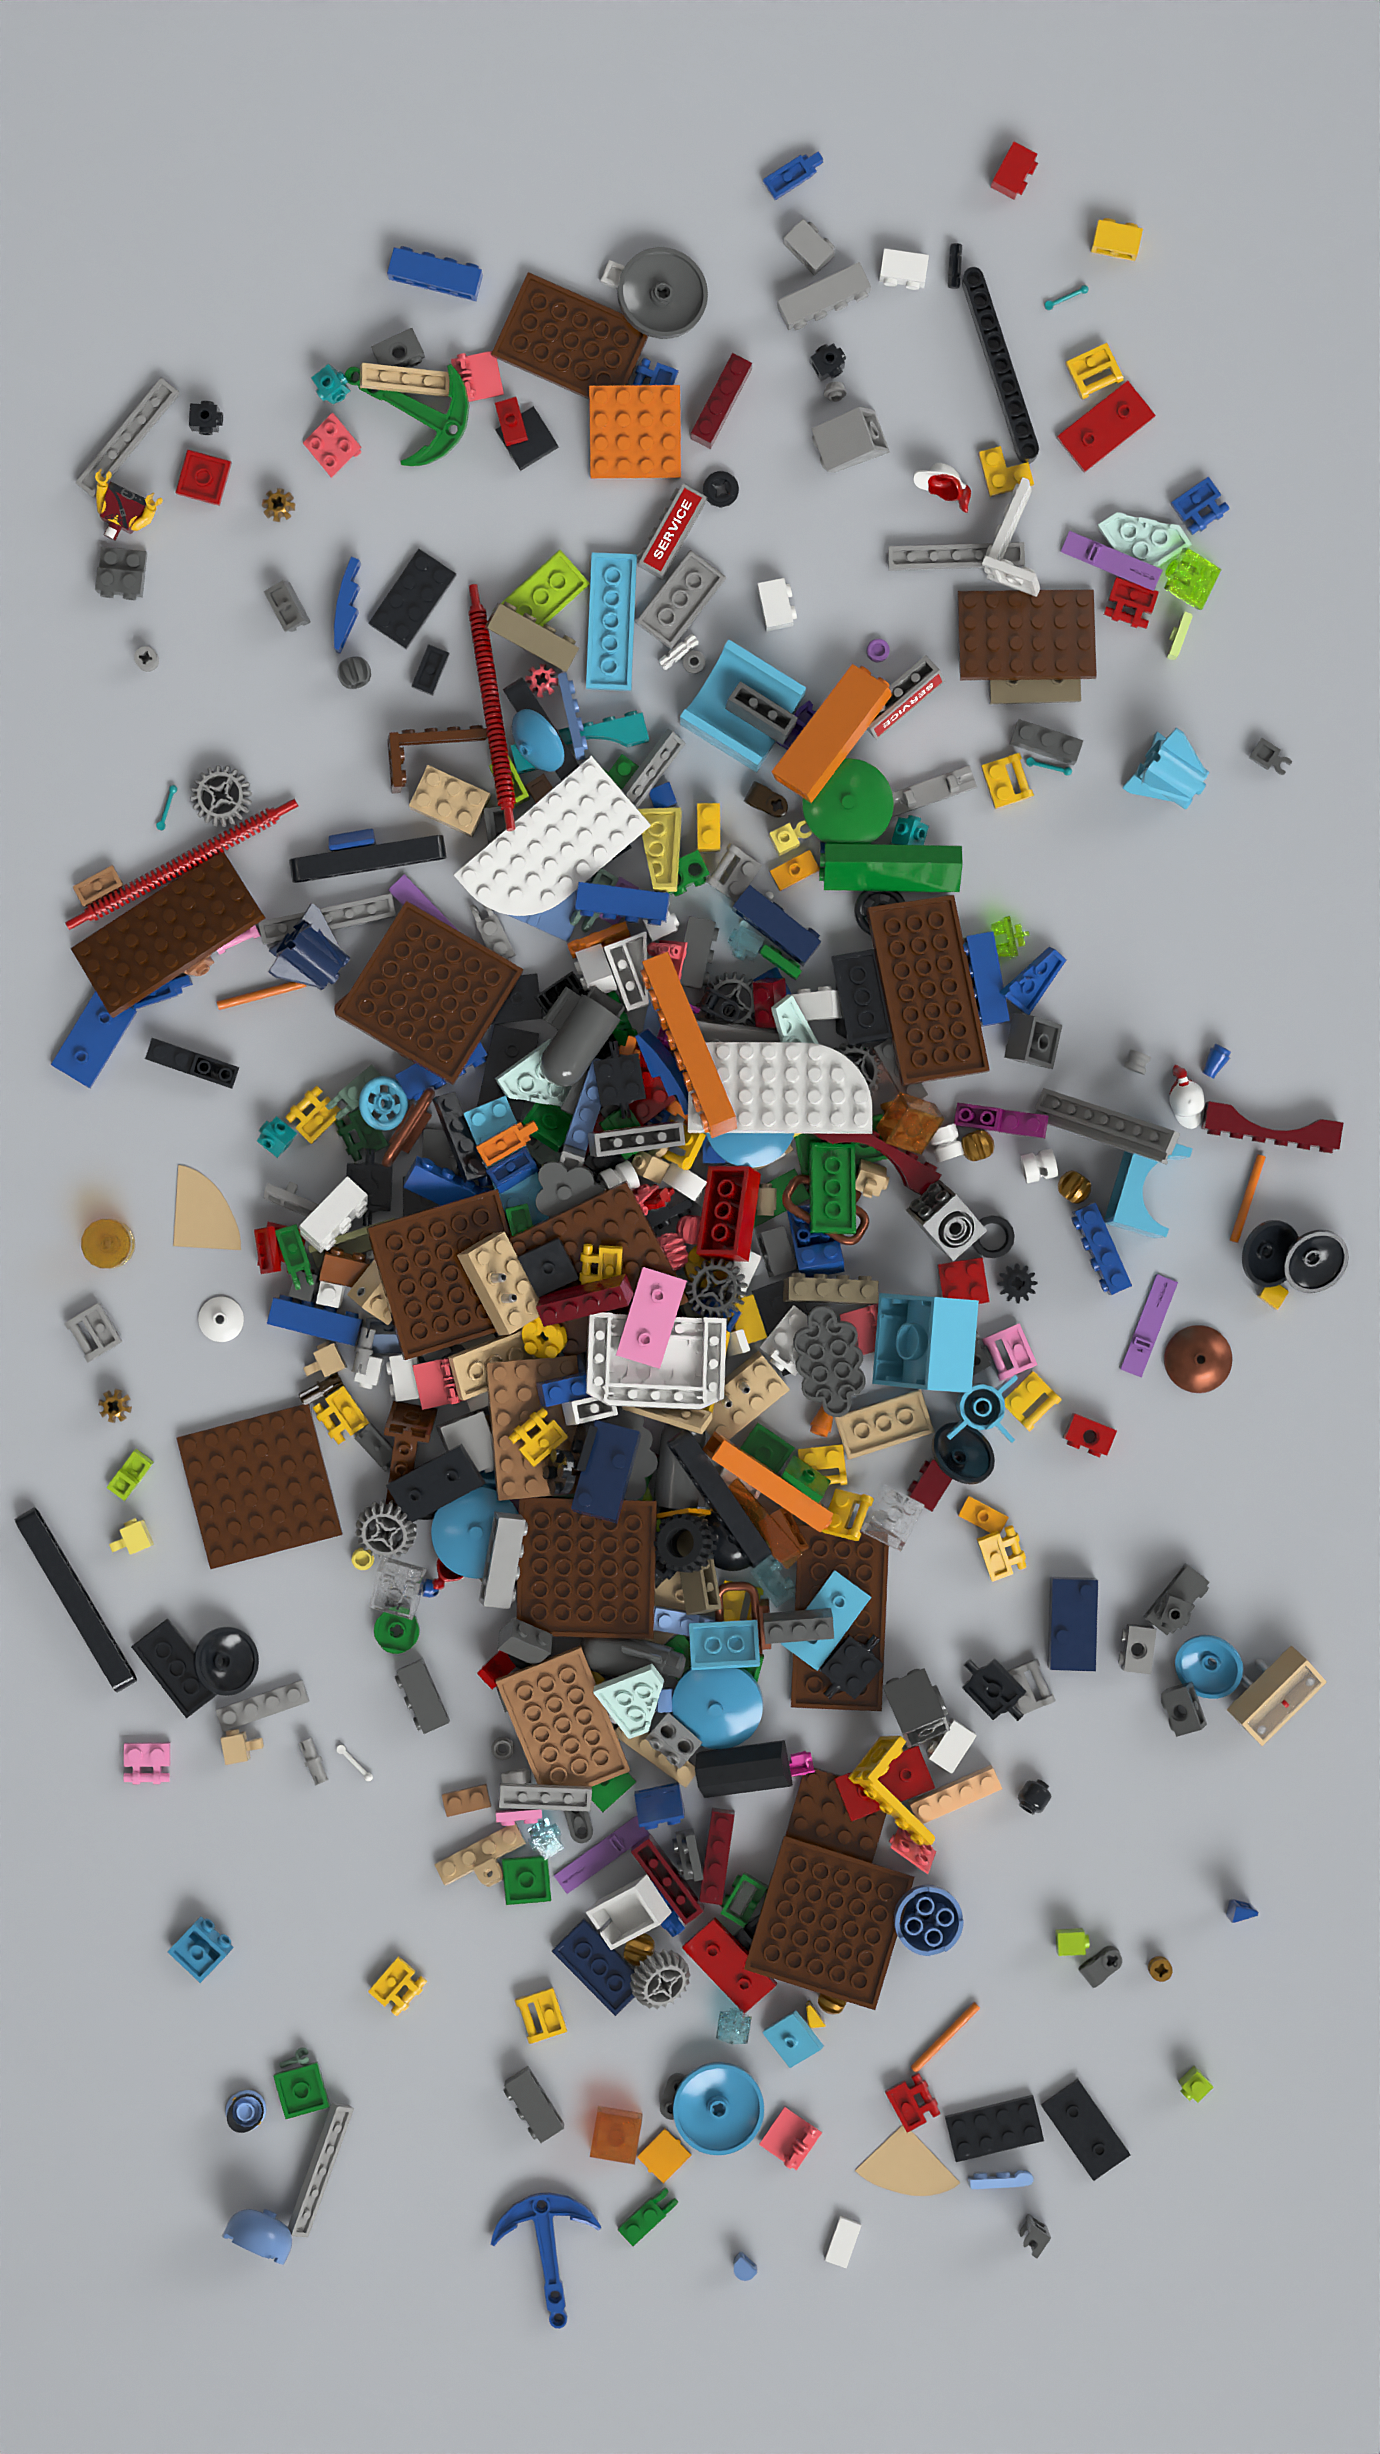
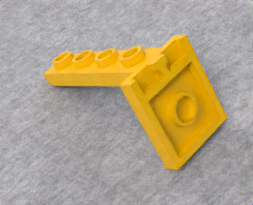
M880 1736L848 1778L854 1784H860L864 1788V1793L869 1798L875 1799L880 1804V1809L895 1819V1824L911 1834L910 1838L918 1845H932L935 1841V1836L877 1780L888 1771L890 1762L902 1753V1747L906 1743L901 1736Z

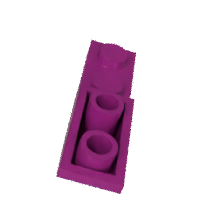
M957 1102L954 1124L992 1132L1045 1139L1049 1116Z

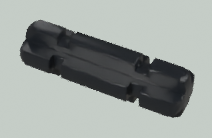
M952 243L950 245L951 256L949 258L948 276L950 277H948V288L958 289L961 280L959 276L961 275L962 257L960 255H962V244Z

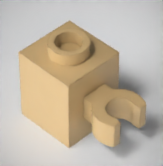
M668 1147L652 1149L649 1153L638 1151L631 1163L636 1174L661 1184L670 1164L660 1158L667 1152Z
M861 1159L855 1173L856 1190L862 1191V1195L872 1198V1195L879 1197L881 1190H886L889 1183L887 1167Z
M327 1341L316 1346L318 1351L313 1354L317 1362L303 1369L307 1376L321 1370L324 1377H328L347 1368V1365L337 1344H330Z
M239 1729L225 1731L226 1735L220 1738L225 1765L248 1761L250 1759V1750L262 1749L264 1747L262 1738L247 1741L246 1731L239 1732Z

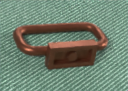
M428 1088L423 1092L416 1105L412 1103L402 1122L389 1140L391 1145L382 1159L384 1167H390L401 1150L409 1154L428 1124L432 1115L427 1113L426 1110L435 1096V1091L432 1088Z
M800 1174L793 1177L788 1183L782 1195V1203L790 1213L810 1224V1214L791 1201V1196L799 1184L804 1183L809 1186V1176ZM856 1190V1203L862 1195L858 1190ZM856 1205V1215L860 1218V1224L855 1234L852 1236L825 1234L844 1245L857 1244L868 1229L869 1216L864 1209Z
M740 1581L721 1584L718 1589L722 1609L715 1611V1622H724L723 1595L725 1592L747 1591L750 1594L752 1620H757L759 1653L763 1654V1650L771 1649L772 1644H765L763 1613H770L769 1599L759 1600L758 1590L749 1582Z

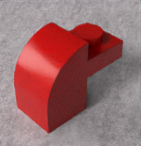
M499 1650L482 1666L477 1674L493 1690L497 1686L495 1679L508 1675L516 1666L511 1662L507 1653Z

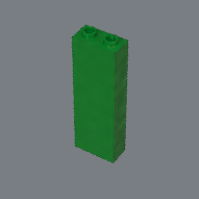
M825 844V853H820L819 881H823L824 890L960 892L963 865L962 846Z

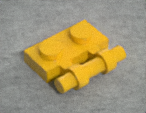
M317 1085L311 1091L308 1090L304 1094L305 1097L297 1105L294 1104L290 1108L291 1111L285 1116L290 1123L296 1118L301 1121L295 1129L310 1144H313L337 1120L335 1116L341 1110L337 1105L330 1110L325 1107L331 1101L328 1096L322 1102L317 1099L323 1092ZM312 1103L315 1108L306 1116L303 1111Z
M592 1244L583 1245V1252L580 1256L582 1272L579 1274L581 1285L621 1275L623 1247L600 1245L599 1254L592 1253ZM592 1263H598V1274L591 1273Z
M342 1386L325 1398L330 1406L327 1409H324L320 1403L313 1407L317 1414L316 1418L319 1422L322 1421L329 1431L327 1434L331 1439L334 1438L338 1445L345 1441L341 1434L343 1430L346 1429L349 1435L352 1436L370 1423L345 1386ZM333 1412L341 1422L337 1427L329 1417Z
M543 1407L538 1412H533L529 1415V1419L523 1425H518L514 1428V1432L508 1437L513 1444L519 1439L524 1442L518 1450L532 1467H535L551 1453L552 1449L557 1448L568 1438L555 1420L552 1419L548 1424L544 1423L542 1419L548 1415V1412ZM536 1425L540 1430L530 1438L527 1432Z
M1012 1525L1004 1528L1006 1532L1004 1538H1001L998 1531L977 1538L992 1582L1013 1574L1011 1565L1017 1564L1019 1570L1027 1567L1025 1552L1021 1550L1019 1545V1535L1015 1532ZM1011 1546L1012 1555L1007 1556L1005 1547Z
M398 1956L368 1990V1993L383 2006H386L392 2000L396 2005L391 2009V2012L398 2016L402 2010L405 2011L410 2006L409 2002L415 1995H419L423 1991L422 1987L427 1983V1980L420 1976L416 1981H413L410 1977L415 1973V1970ZM406 1985L409 1990L400 1997L397 1992Z

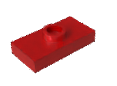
M517 397L496 402L495 407L506 446L527 441L528 437Z
M275 1227L254 1229L260 1273L268 1274L281 1271Z

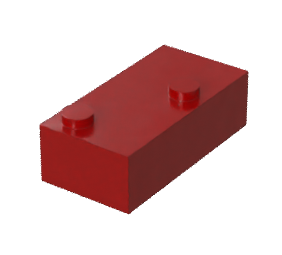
M708 1166L697 1255L707 1261H710L711 1258L719 1261L722 1258L725 1261L749 1262L761 1178L759 1172L749 1166Z

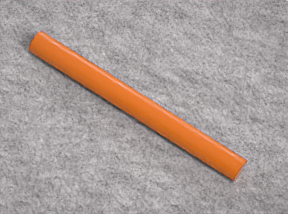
M288 982L217 1001V1006L219 1010L307 986L296 982Z
M1257 1154L1230 1237L1232 1242H1239L1265 1162V1156Z
M975 2002L910 2066L913 2071L917 2073L980 2009Z

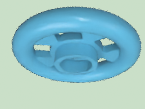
M388 1076L375 1077L368 1081L361 1090L359 1096L360 1113L365 1122L371 1127L378 1130H390L397 1127L408 1111V1098L397 1080ZM380 1085H387V1092H380ZM370 1093L375 1095L372 1103L368 1102ZM397 1094L399 1098V1104L396 1105L394 1098L392 1097V1095ZM381 1100H384V1107L381 1106ZM373 1110L380 1114L378 1119L372 1116ZM393 1111L395 1117L389 1120L386 1114Z

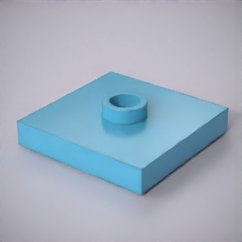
M797 2010L765 2028L762 2032L789 2068H792L824 2047Z

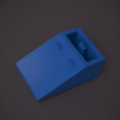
M809 1204L798 1206L810 1214ZM787 1210L798 1272L804 1273L805 1278H814V1274L831 1275L845 1272L840 1243L825 1233H810V1224Z
M678 1782L634 1792L639 1828L644 1827L645 1830L655 1829L659 1823L667 1822V1825L681 1823L680 1819L685 1818V1808Z

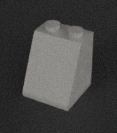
M857 407L812 428L813 443L816 448H819L821 465L828 472L835 473L890 453L875 410Z
M475 1410L436 1425L446 1452L462 1444L478 1471L485 1470V1473L494 1470L492 1434L483 1411Z

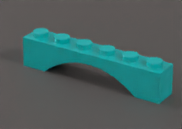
M637 711L627 712L624 714L625 717L618 719L615 716L602 719V723L598 724L593 722L583 723L584 731H580V736H585L586 740H608L627 748L649 742L643 712L638 713ZM569 727L558 730L566 745L573 743ZM516 744L510 745L518 775L540 770L530 764L520 754Z

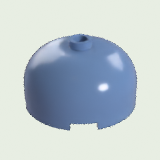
M920 1885L907 1891L898 1901L893 1918L896 1933L904 1946L910 1951L923 1956L935 1955L951 1949L959 1940L964 1924L962 1910L957 1900L947 1890L935 1885ZM906 1905L905 1912H904V1915H903V1919H902V1922H901V1925H900L899 1922H900L901 1913H902V1910H903L904 1906ZM921 1915H928V1917L921 1918Z
M244 2209L235 2213L230 2218L222 2234L223 2238L232 2239V2243L261 2257L274 2259V2262L282 2265L285 2264L292 2248L290 2230L283 2222L276 2219V2213L264 2209L263 2212L254 2209Z

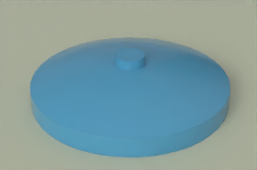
M706 1133V1136L713 1150L722 1159L733 1165L754 1168L767 1165L778 1159L789 1147L794 1133H725L711 1138L710 1133Z
M479 1487L439 1508L433 1519L431 1536L433 1547L441 1562L458 1575L475 1579L483 1578L494 1511L519 1514L517 1508L510 1500L497 1501L496 1490Z
M742 1667L691 1670L690 1668L682 1675V1678L679 1679L672 1697L673 1716L703 1742L701 1746L711 1749L732 1748L746 1741L756 1731L763 1713V1696L754 1677Z
M713 2062L697 2067L681 2081L673 2100V2117L678 2132L691 2147L709 2155H727L741 2150L755 2138L764 2118V2101L758 2084L748 2072L730 2063Z

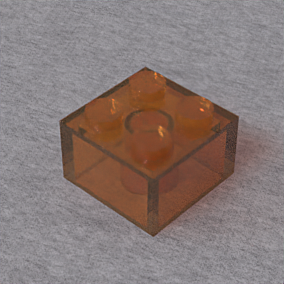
M899 1092L876 1129L885 1143L921 1155L945 1119L934 1103Z
M598 2106L590 2157L635 2165L643 2113Z

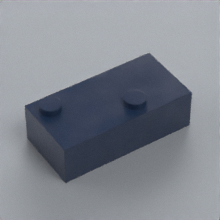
M751 885L747 887L733 905L732 911L802 966L806 964L821 944V940L818 939L820 935L812 928L805 929L786 914L781 906L775 902L772 903Z
M595 1420L594 1426L598 1430L586 1470L584 1472L581 1471L571 1509L575 1513L618 1523L641 1433L637 1430Z
M1050 1577L1048 1668L1050 1670L1096 1671L1098 1579Z

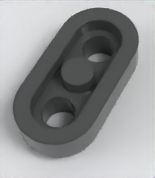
M564 1810L572 1839L577 1843L588 1842L593 1835L589 1812L579 1811L575 1813ZM579 1827H584L586 1833L581 1835L577 1830Z
M673 2074L667 2081L660 2103V2112L666 2119H674L673 2112L668 2111L667 2107L673 2105L676 2093L674 2085L681 2083L686 2077L684 2074Z

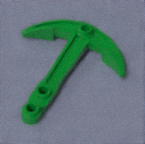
M452 364L447 366L450 381L449 397L452 398L447 414L401 392L373 391V389L360 388V368L350 367L345 372L350 385L358 386L359 390L372 397L388 402L437 432L429 446L424 445L414 455L401 460L400 462L403 466L427 465L446 456L459 443L465 432L470 408L467 389L462 377ZM355 372L359 374V379L357 381L353 380V374ZM453 425L457 426L455 434H452L450 431Z

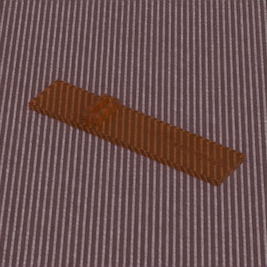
M736 1478L728 1488L772 1553L786 1569H789L803 1555L802 1551L739 1478Z

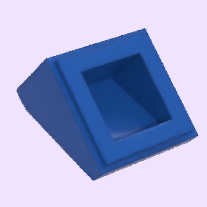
M670 782L659 785L649 792L654 808H669L677 805Z

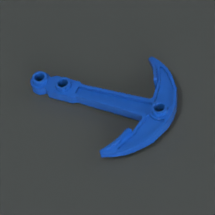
M550 2192L538 2193L518 2201L508 2209L498 2221L490 2245L495 2246L502 2237L516 2229L518 2223L528 2220L534 2221L545 2277L544 2290L547 2310L550 2311L549 2322L552 2327L560 2329L566 2325L568 2316L564 2310L566 2302L563 2282L559 2276L553 2216H570V2220L585 2223L598 2231L601 2229V2225L594 2214L584 2204L575 2199ZM543 2200L546 2205L539 2207L537 2202ZM558 2291L559 2296L554 2298L551 2296V2292ZM560 2313L563 2318L556 2320L554 2315Z

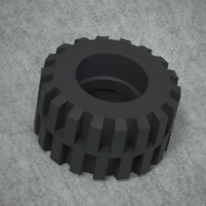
M675 1514L673 1518H666V1524L661 1523L659 1525L660 1532L655 1533V1537H658L657 1541H654V1546L658 1547L655 1554L661 1557L659 1561L662 1564H666L668 1569L686 1573L698 1572L702 1570L701 1566L707 1567L710 1564L707 1560H713L715 1555L712 1554V1551L717 1549V1545H713V1541H716L717 1538L716 1535L711 1534L714 1530L711 1526H707L708 1522L701 1519V1517L688 1514ZM689 1530L693 1536L694 1545L691 1552L683 1557L677 1549V1540L684 1531Z

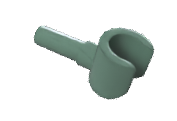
M299 2048L295 2053V2057L280 2062L279 2065L281 2068L298 2062L300 2065H307L309 2058L307 2056L301 2057L309 2052L306 2048Z

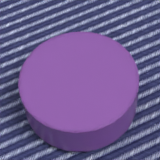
M882 639L872 640L867 647L868 658L876 663L883 662L889 655V645Z

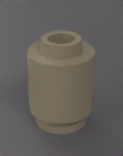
M760 1183L756 1215L774 1216L777 1188H772V1184Z

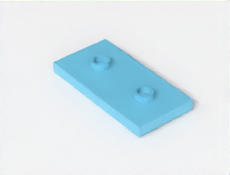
M834 1570L805 1609L831 1608L834 1639L781 1643V1645L818 1671L871 1599V1596Z

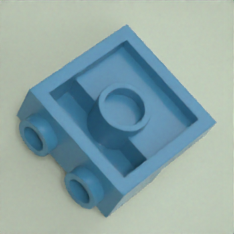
M201 1916L168 1950V1953L199 1983L234 1948L227 1935H220L214 1929V1923L210 1919H203Z

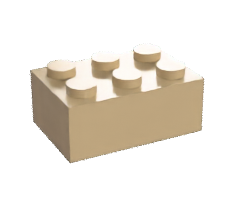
M427 765L409 807L419 814L473 837L483 816V808L487 807L491 795L480 788Z

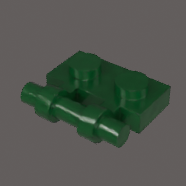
M360 1109L348 1114L352 1122L351 1124L346 1126L343 1118L334 1122L338 1129L336 1132L339 1137H342L347 1147L345 1150L348 1156L351 1155L354 1163L363 1159L359 1152L363 1148H370L371 1155V1149H375V1152L389 1146L382 1130L368 1125L363 1119ZM353 1130H356L361 1140L356 1144L350 1134Z

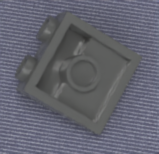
M101 547L99 567H97L95 585L97 593H100V596L105 598H114V595H122L123 599L136 600L137 597L143 598L147 552Z
M688 1829L675 1832L676 1838L672 1839L674 1852L680 1853L681 1861H677L679 1875L684 1874L685 1880L693 1878L694 1881L704 1880L694 1830Z

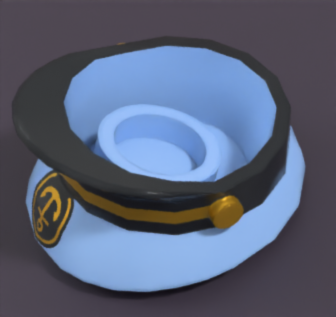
M244 2090L236 2093L229 2099L225 2112L227 2123L233 2131L245 2133L257 2128L262 2123L267 2110L262 2096L255 2091Z

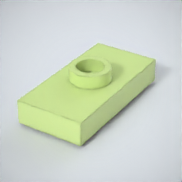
M1184 612L1178 628L1173 627L1169 637L1172 644L1167 655L1168 659L1176 660L1193 617L1191 613Z

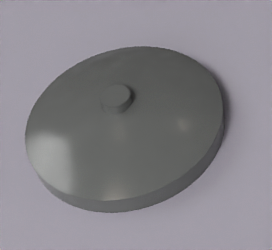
M656 247L638 253L627 263L619 278L617 297L624 317L635 329L653 338L670 339L684 335L699 322L706 309L708 288L702 271L690 257L675 249Z

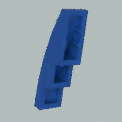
M352 556L342 579L335 613L334 649L340 654L359 614L358 609L352 606L360 590L359 585L354 583V580L360 569L361 562Z
M649 1029L643 1030L635 1038L651 1077H661L668 1097L676 1094L684 1115H687L688 1091L683 1081V1071H679L674 1057Z

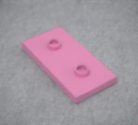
M642 1267L616 1356L660 1369L687 1282L686 1280Z

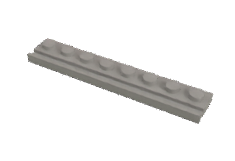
M1043 1088L1035 1106V1114L1049 1116L1048 1125L1165 1165L1168 1164V1161H1166L1168 1155L1172 1154L1180 1136V1133L1046 1088Z

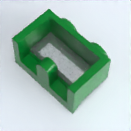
M746 1872L742 1876L737 1875L732 1884V1887L735 1888L731 1896L726 1894L722 1905H720L723 1908L721 1914L743 1928L768 1888L767 1884L762 1883Z

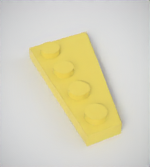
M681 807L638 809L651 824L642 833L654 892H677L682 820Z

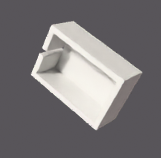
M347 1176L300 1224L301 1236L320 1253L324 1249L328 1251L336 1243L335 1238L340 1233L345 1234L352 1226L350 1222L356 1216L360 1218L367 1211L368 1195Z
M647 1874L597 1900L586 1911L596 1929H599L609 1918L612 1919L600 1932L610 1950L659 1926L672 1913Z

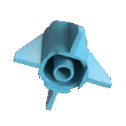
M1175 728L1167 738L1158 732L1155 733L1152 746L1145 755L1144 765L1140 763L1137 771L1123 785V789L1131 794L1171 801L1183 809H1187L1193 800V796L1195 794L1200 795L1206 787V783L1203 781L1207 778L1209 771L1203 767L1184 732Z
M1013 1375L996 1388L976 1383L972 1384L971 1393L960 1392L955 1404L960 1420L948 1433L947 1437L949 1440L968 1425L979 1430L996 1427L1013 1443L1015 1439L1000 1424L1005 1413V1400L1001 1393L1013 1384L1018 1377ZM984 1401V1410H976V1404Z

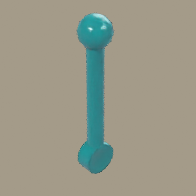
M1082 285L1079 290L1055 301H1046L1045 309L1052 310L1054 305L1078 294H1086L1089 291L1088 286Z
M1032 757L1026 760V765L1029 767L1035 765L1063 772L1066 776L1072 774L1070 767L1062 768L1037 762Z
M175 785L169 787L170 793L161 820L156 824L157 829L160 831L166 828L165 820L173 795L177 792Z

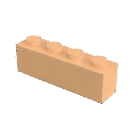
M989 1765L908 1802L914 1816L924 1824L1002 1790L994 1768L992 1765Z

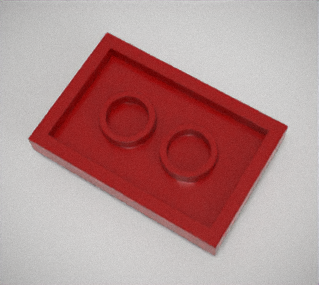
M640 1052V1064L646 1099L635 1100L629 1104V1108L642 1126L678 1099L675 1095L668 1097L660 1076L651 1077L642 1052Z

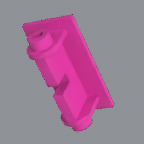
M805 1750L790 1754L791 1761H789L791 1777L815 1772L811 1752L806 1753Z

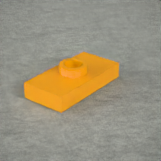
M808 850L770 870V874L779 891H782L818 872L819 866L811 851Z
M970 1496L967 1497L958 1514L959 1517L989 1533L996 1531L1001 1533L1009 1518Z

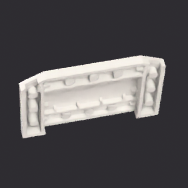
M602 1312L588 1316L586 1393L608 1406L700 1410L724 1399L727 1318L676 1317L661 1367L658 1369L616 1356L627 1315Z

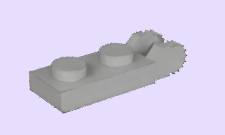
M474 905L469 906L486 947L505 959L515 956L501 923L492 909L484 906L490 917L481 920L477 908Z

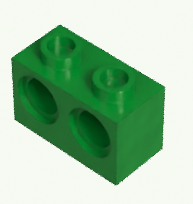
M699 850L679 858L678 875L681 878V882L677 885V892L667 893L670 895L674 894L677 897L687 892L686 888L693 884L695 887L706 883L705 880L710 873ZM693 864L701 867V873L697 876L691 875L688 871L689 867Z

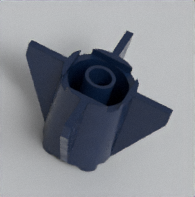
M311 903L301 920L293 926L296 930L291 934L287 933L281 942L269 949V952L277 958L268 972L275 978L323 990L328 983L332 985L337 981L340 976L338 971L349 962L350 957L340 949L320 909Z

